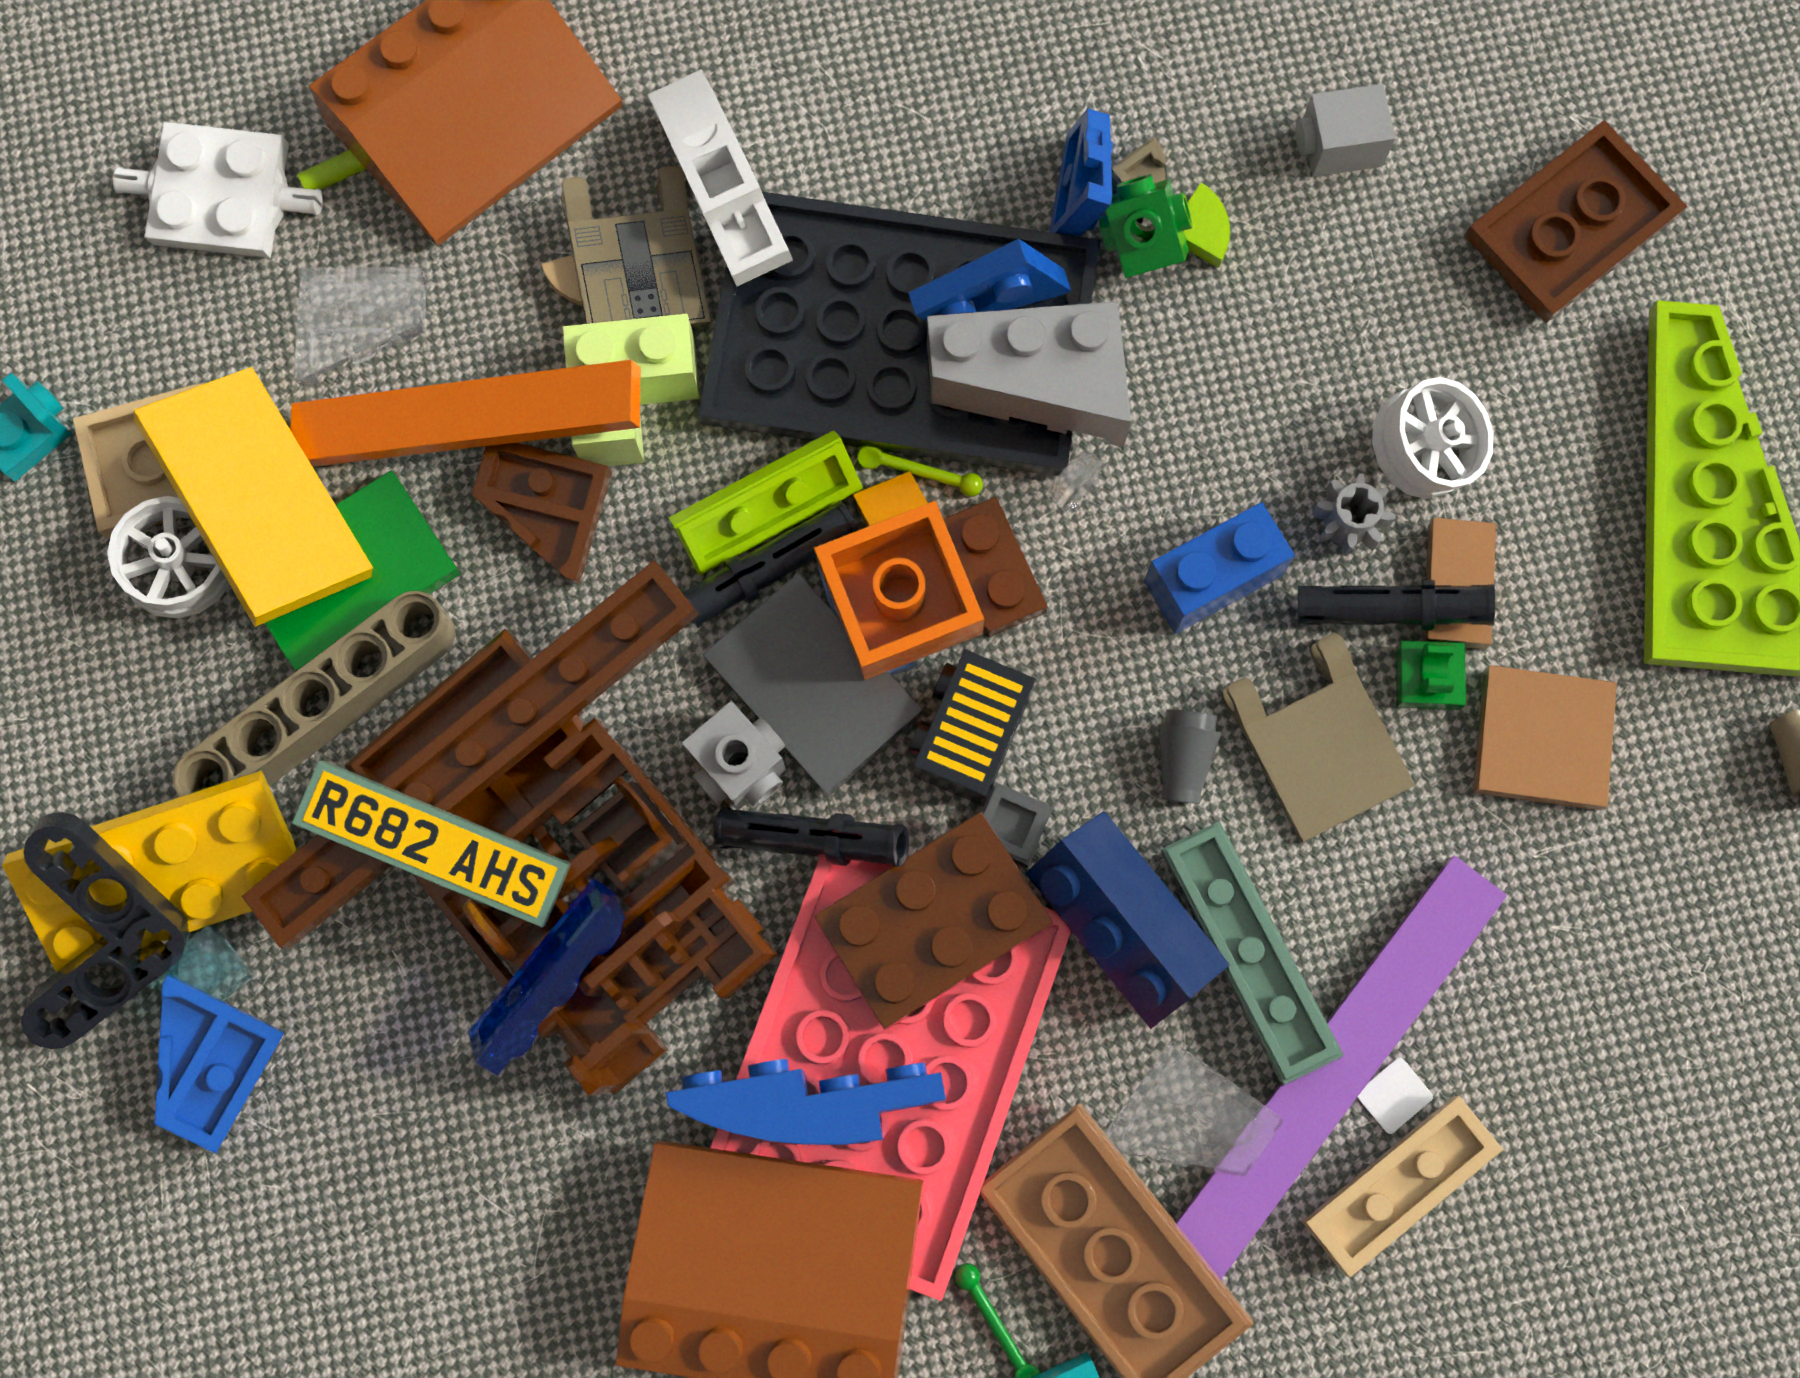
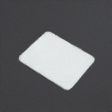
M1397 1058L1368 1082L1357 1098L1388 1134H1392L1433 1099V1094L1404 1059Z

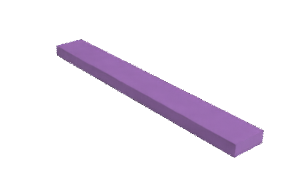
M1455 855L1447 860L1326 1022L1344 1056L1282 1087L1281 1083H1279L1175 1221L1220 1279L1224 1277L1508 896Z

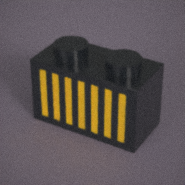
M964 649L957 666L946 663L932 695V698L942 701L932 724L924 720L920 721L907 752L908 756L916 759L914 777L984 807L1030 700L1036 678Z

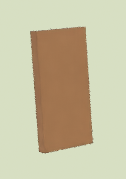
M1081 1103L1072 1108L983 1182L980 1191L982 1198L1121 1378H1188L1253 1325V1319Z

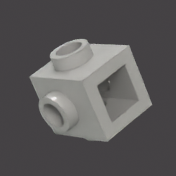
M732 701L682 742L688 755L700 768L692 775L693 779L716 805L727 798L736 810H740L748 802L755 808L768 800L783 784V781L778 776L786 770V767L778 753L786 747L784 742L763 718L760 717L752 724ZM747 757L742 764L737 766L731 765L736 758Z

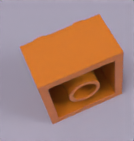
M936 500L814 548L818 566L864 681L983 634V614Z

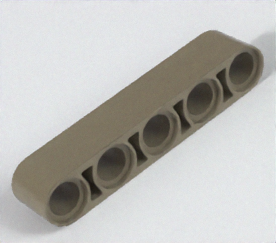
M409 591L397 596L187 752L177 762L173 772V785L177 794L182 797L202 790L205 776L216 768H221L223 771L222 783L262 770L270 787L443 657L452 647L456 637L455 625L451 617L427 593ZM428 614L434 616L432 629L426 635L413 639L408 637L409 626L415 618ZM370 653H382V662L379 669L368 677L359 678L357 676V667L363 657ZM319 691H329L327 708L316 716L307 717L306 705L312 695ZM275 729L277 740L274 747L263 756H255L254 744L261 733Z

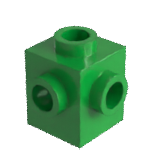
M1151 174L1132 178L1116 185L1118 194L1112 196L1111 205L1106 209V215L1099 217V225L1107 251L1113 252L1117 250L1125 278L1184 262L1189 251L1184 231L1193 228L1184 192L1174 194L1170 179L1154 183ZM1138 218L1149 219L1154 226H1143L1138 221Z

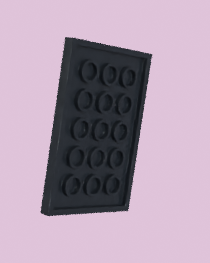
M762 192L793 261L739 286H736L726 264L698 413L700 424L812 441L834 430L846 446L861 448L865 445H871L888 452L1066 477L1073 431L1067 430V433L1064 434L1047 430L1048 425L1014 417H1009L1008 421L932 403L927 352V321L915 315L908 292L1020 239L1065 270L1071 291L1061 296L1015 309L1092 303L1101 239Z

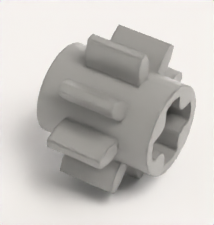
M1361 473L1358 474L1353 484L1343 487L1339 481L1333 479L1325 490L1330 501L1317 502L1312 511L1313 516L1324 519L1325 529L1319 537L1320 542L1331 539L1335 543L1342 545L1343 556H1348L1354 546L1361 542L1368 549L1375 550L1382 541L1381 534L1376 528H1389L1396 517L1390 511H1383V499L1389 490L1386 487L1376 490L1374 487L1365 484L1364 474ZM1345 508H1355V516L1357 519L1362 520V522L1358 524L1352 522L1351 511Z

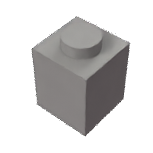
M1384 84L1312 94L1303 119H1298L1296 122L1297 148L1301 156L1308 155L1312 177L1383 167L1396 139Z

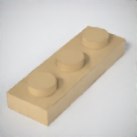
M1453 1096L1305 1218L1302 1223L1343 1275L1351 1278L1504 1149L1460 1096Z

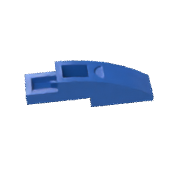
M788 1059L748 1065L750 1078L723 1082L721 1071L681 1077L682 1090L666 1092L669 1107L699 1122L739 1135L773 1142L802 1145H849L882 1141L884 1138L879 1113L946 1101L941 1072L927 1075L925 1062L885 1069L887 1082L861 1086L859 1074L819 1081L821 1094L815 1095L808 1094L805 1071L802 1069L790 1071Z

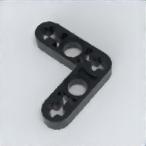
M58 812L50 813L40 818L32 827L23 850L25 863L42 882L102 937L38 986L28 999L21 1020L23 1033L34 1044L48 1049L65 1048L76 1042L174 966L183 955L189 933L187 920L181 911L97 832L76 815ZM66 838L73 843L69 854L61 850L51 855L45 850L49 839L57 843ZM88 860L94 861L86 867L79 879L72 877L77 865L83 869ZM99 879L115 880L124 887L127 898L118 905H103L95 901L90 895L89 886ZM146 929L153 934L160 932L162 929L169 932L166 945L160 940H155L141 950L139 960L133 955V952L140 947ZM96 964H111L122 972L125 981L115 988H101L90 981L87 976V970ZM72 993L78 998L71 1006L66 1021L57 1017L49 1022L42 1017L45 1009L54 1013L69 1003Z

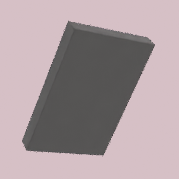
M799 573L702 654L709 665L758 719L760 717L763 718L777 733L786 746L784 749L827 797L831 796L924 715L923 709L889 672L864 681L840 618Z

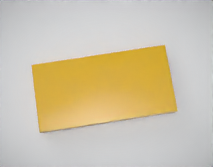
M253 367L134 409V422L254 627L371 578L373 571L371 563Z

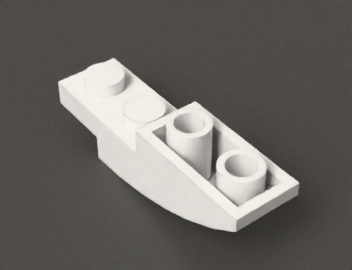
M702 69L648 94L736 286L793 261L764 199L760 186Z

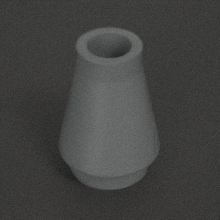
M1166 709L1164 725L1158 724L1163 781L1162 800L1200 804L1201 791L1222 732L1216 731V715Z

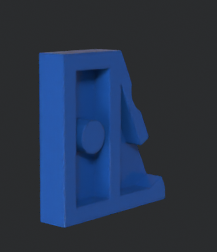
M1087 108L1067 132L1049 232L1081 237L1086 230L1092 231L1095 228L1099 217L1111 205V154L1113 142L1111 140L1110 115Z
M1017 239L908 292L915 315L927 321V316L1011 310L1064 295L1070 292L1071 288L1065 270L1022 240Z
M168 974L162 984L155 1125L216 1154L284 1035V1031Z

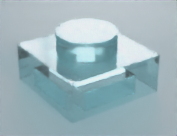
M207 925L185 944L182 957L174 966L162 974L164 978L170 974L224 1002L255 977L217 927Z

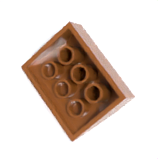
M425 0L309 85L326 126L354 154L358 161L437 247L623 106L622 99L549 0Z
M657 1140L653 1147L623 1297L616 1366L689 1378H899L923 1180Z

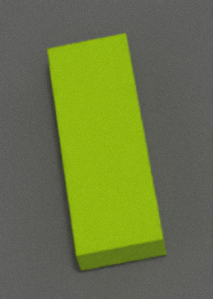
M833 430L668 518L694 569L700 576L723 564L730 557L744 553L834 505L837 501H841L862 490L863 487L841 437Z

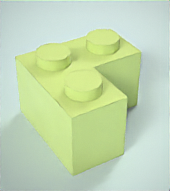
M688 314L563 326L566 368L632 359L641 367L640 405L700 399L696 346ZM641 416L640 428L571 436L572 446L579 459L607 466L644 463Z

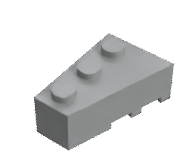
M1118 301L927 316V352L932 403L1008 421L1009 417L1048 425L1047 430L1064 434L1067 433V430L1105 438V443L1124 447L1131 425V414Z

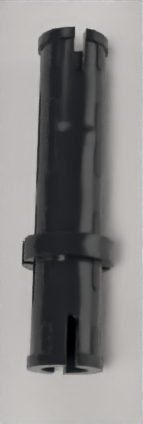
M840 500L837 501L832 507L783 533L778 538L741 559L736 555L724 561V569L685 591L682 590L681 592L699 613L692 620L697 628L701 627L706 621L743 600L748 604L760 598L758 591L816 558L815 547L858 531L859 529L844 503Z
M1435 579L1422 580V585L1405 586L1298 585V626L1321 624L1421 625V631H1435V625L1471 624L1494 626L1495 584L1471 586L1435 585Z
M723 807L719 810L714 822V840L716 845L723 849L738 848L779 854L824 857L829 864L846 866L853 860L891 864L895 867H901L905 863L909 851V833L907 827L903 824L888 825L857 822L849 814L835 813L830 819L782 813L733 810L729 807Z

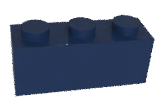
M1105 811L1060 840L1025 873L1150 1029L1187 1002L1230 965Z

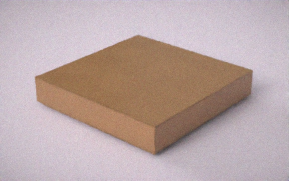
M1493 665L1486 667L1483 671L1473 793L1600 811L1607 808L1617 682Z

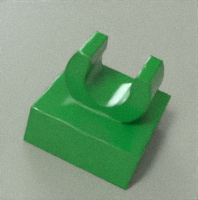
M1401 641L1396 646V708L1461 710L1466 705L1465 643Z

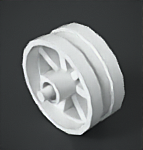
M1438 377L1423 380L1409 389L1400 391L1381 405L1373 422L1372 445L1378 465L1393 485L1407 495L1427 499L1441 496L1454 489L1469 485L1481 476L1493 455L1494 433L1488 413L1477 396L1457 381ZM1412 398L1415 403L1418 419L1406 412ZM1433 404L1442 410L1438 418H1436ZM1451 447L1459 448V459L1456 457ZM1438 462L1451 480L1436 477Z
M163 496L143 501L123 515L111 533L107 555L111 574L136 605L155 616L178 619L199 614L219 601L230 584L213 555L189 553L203 541L196 527L181 540L177 538L176 517L191 519L178 497ZM163 520L164 533L157 534L153 538L142 533L156 522ZM134 542L148 549L151 557L127 564L129 551ZM195 567L213 569L205 582L196 587L190 578L195 571ZM158 570L147 596L135 589L129 581V578ZM170 580L181 582L188 593L174 598L162 599Z

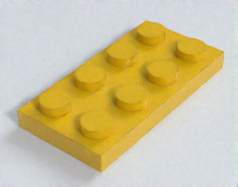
M262 770L91 826L95 832L181 911L187 920L189 932L251 912L252 910L241 896L297 851ZM66 838L57 843L48 840L45 850L51 855L61 850L69 854L73 843ZM24 849L6 855L2 867L57 972L102 936L30 870L25 863ZM88 860L83 869L77 865L72 877L79 879L81 873L94 861ZM99 879L89 886L90 895L95 901L103 905H118L127 898L126 890L115 880ZM146 929L138 949L148 946L155 940H167L169 932L162 929L160 932L153 934Z

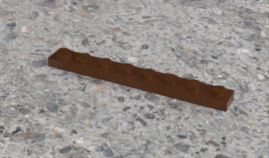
M653 560L380 784L451 814H456L696 618L699 613L662 567ZM317 834L241 897L279 948L290 949L392 865Z

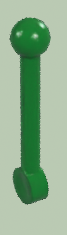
M971 1263L961 1264L954 1273L955 1283L960 1289L968 1290L1015 1369L1014 1378H1032L1040 1374V1371L1034 1365L1026 1363L979 1284V1269Z

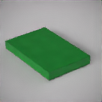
M390 470L336 504L337 509L373 567L371 578L265 623L295 672L397 596L409 591H421L430 595L461 575L393 470Z

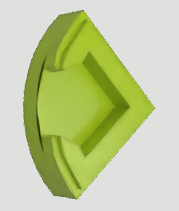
M1201 182L1187 202L1193 228L1185 230L1184 233L1189 251L1219 268L1223 262L1230 240L1229 217L1219 197Z

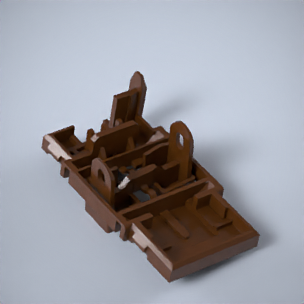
M504 629L344 766L348 771L380 784L533 659L532 656L511 632ZM582 710L454 814L521 843L533 834L548 854L572 863L544 927L530 923L485 903L479 905L476 903L477 900L415 874L413 876L543 1038H552L559 1034L566 1042V1046L563 1049L570 1058L563 1065L588 1096L605 1093L616 1095L642 1071L649 1068L669 1051L648 1025L667 1005L704 975L714 986L712 989L722 999H729L745 986L749 979L772 961L778 953L760 935L764 928L739 899L734 901L725 891L734 883L730 875L720 869L715 862L716 858L623 746L608 734L609 730L603 722L594 717L590 722L586 723L580 717L584 713ZM629 771L638 784L636 782L627 783L622 776ZM615 784L620 791L573 829L574 836L585 850L570 860L543 824L554 815L560 824L565 826ZM682 837H683V838L687 841V843H688L686 846H685V842H684V840L682 839ZM599 868L603 870L623 894L627 895L623 901L630 909L619 918L587 881V878ZM575 888L608 926L597 937L590 930L585 931V924L564 899ZM486 941L504 959L515 974L524 978L531 976L562 949L564 950L521 986Z

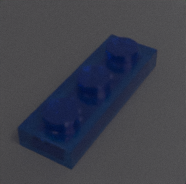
M592 878L469 1030L468 1034L475 1062L498 1076L512 1058L518 1059L522 1057L533 1044L538 1032V1026L554 1006L561 1007L572 997L579 984L580 974L596 954H605L614 945L621 933L622 922L626 917L612 890Z

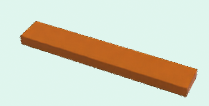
M631 359L292 403L290 430L312 467L635 429L640 428L641 367Z

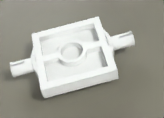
M164 122L158 159L153 165L152 170L142 171L117 167L114 174L118 178H113V186L116 193L147 195L149 197L150 207L145 238L152 245L271 258L275 229L283 218L284 212L308 213L318 216L322 210L319 205L323 203L322 192L319 189L288 187L285 166L289 143L282 135Z

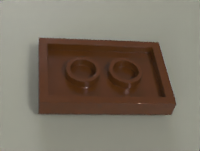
M1603 120L1470 225L1464 237L1547 324L1679 218L1688 206L1627 142Z
M982 811L907 857L901 867H891L814 916L884 1031L1048 928L1053 923Z

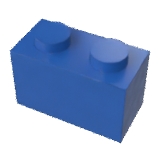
M1261 502L1151 561L1144 583L1174 634H1177L1282 577L1295 554L1265 505Z

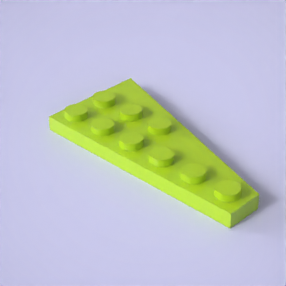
M1657 300L1649 309L1644 664L1800 677V540L1774 465L1768 467L1758 437L1763 432L1756 412L1750 413L1738 380L1739 376L1742 375V371L1719 305Z

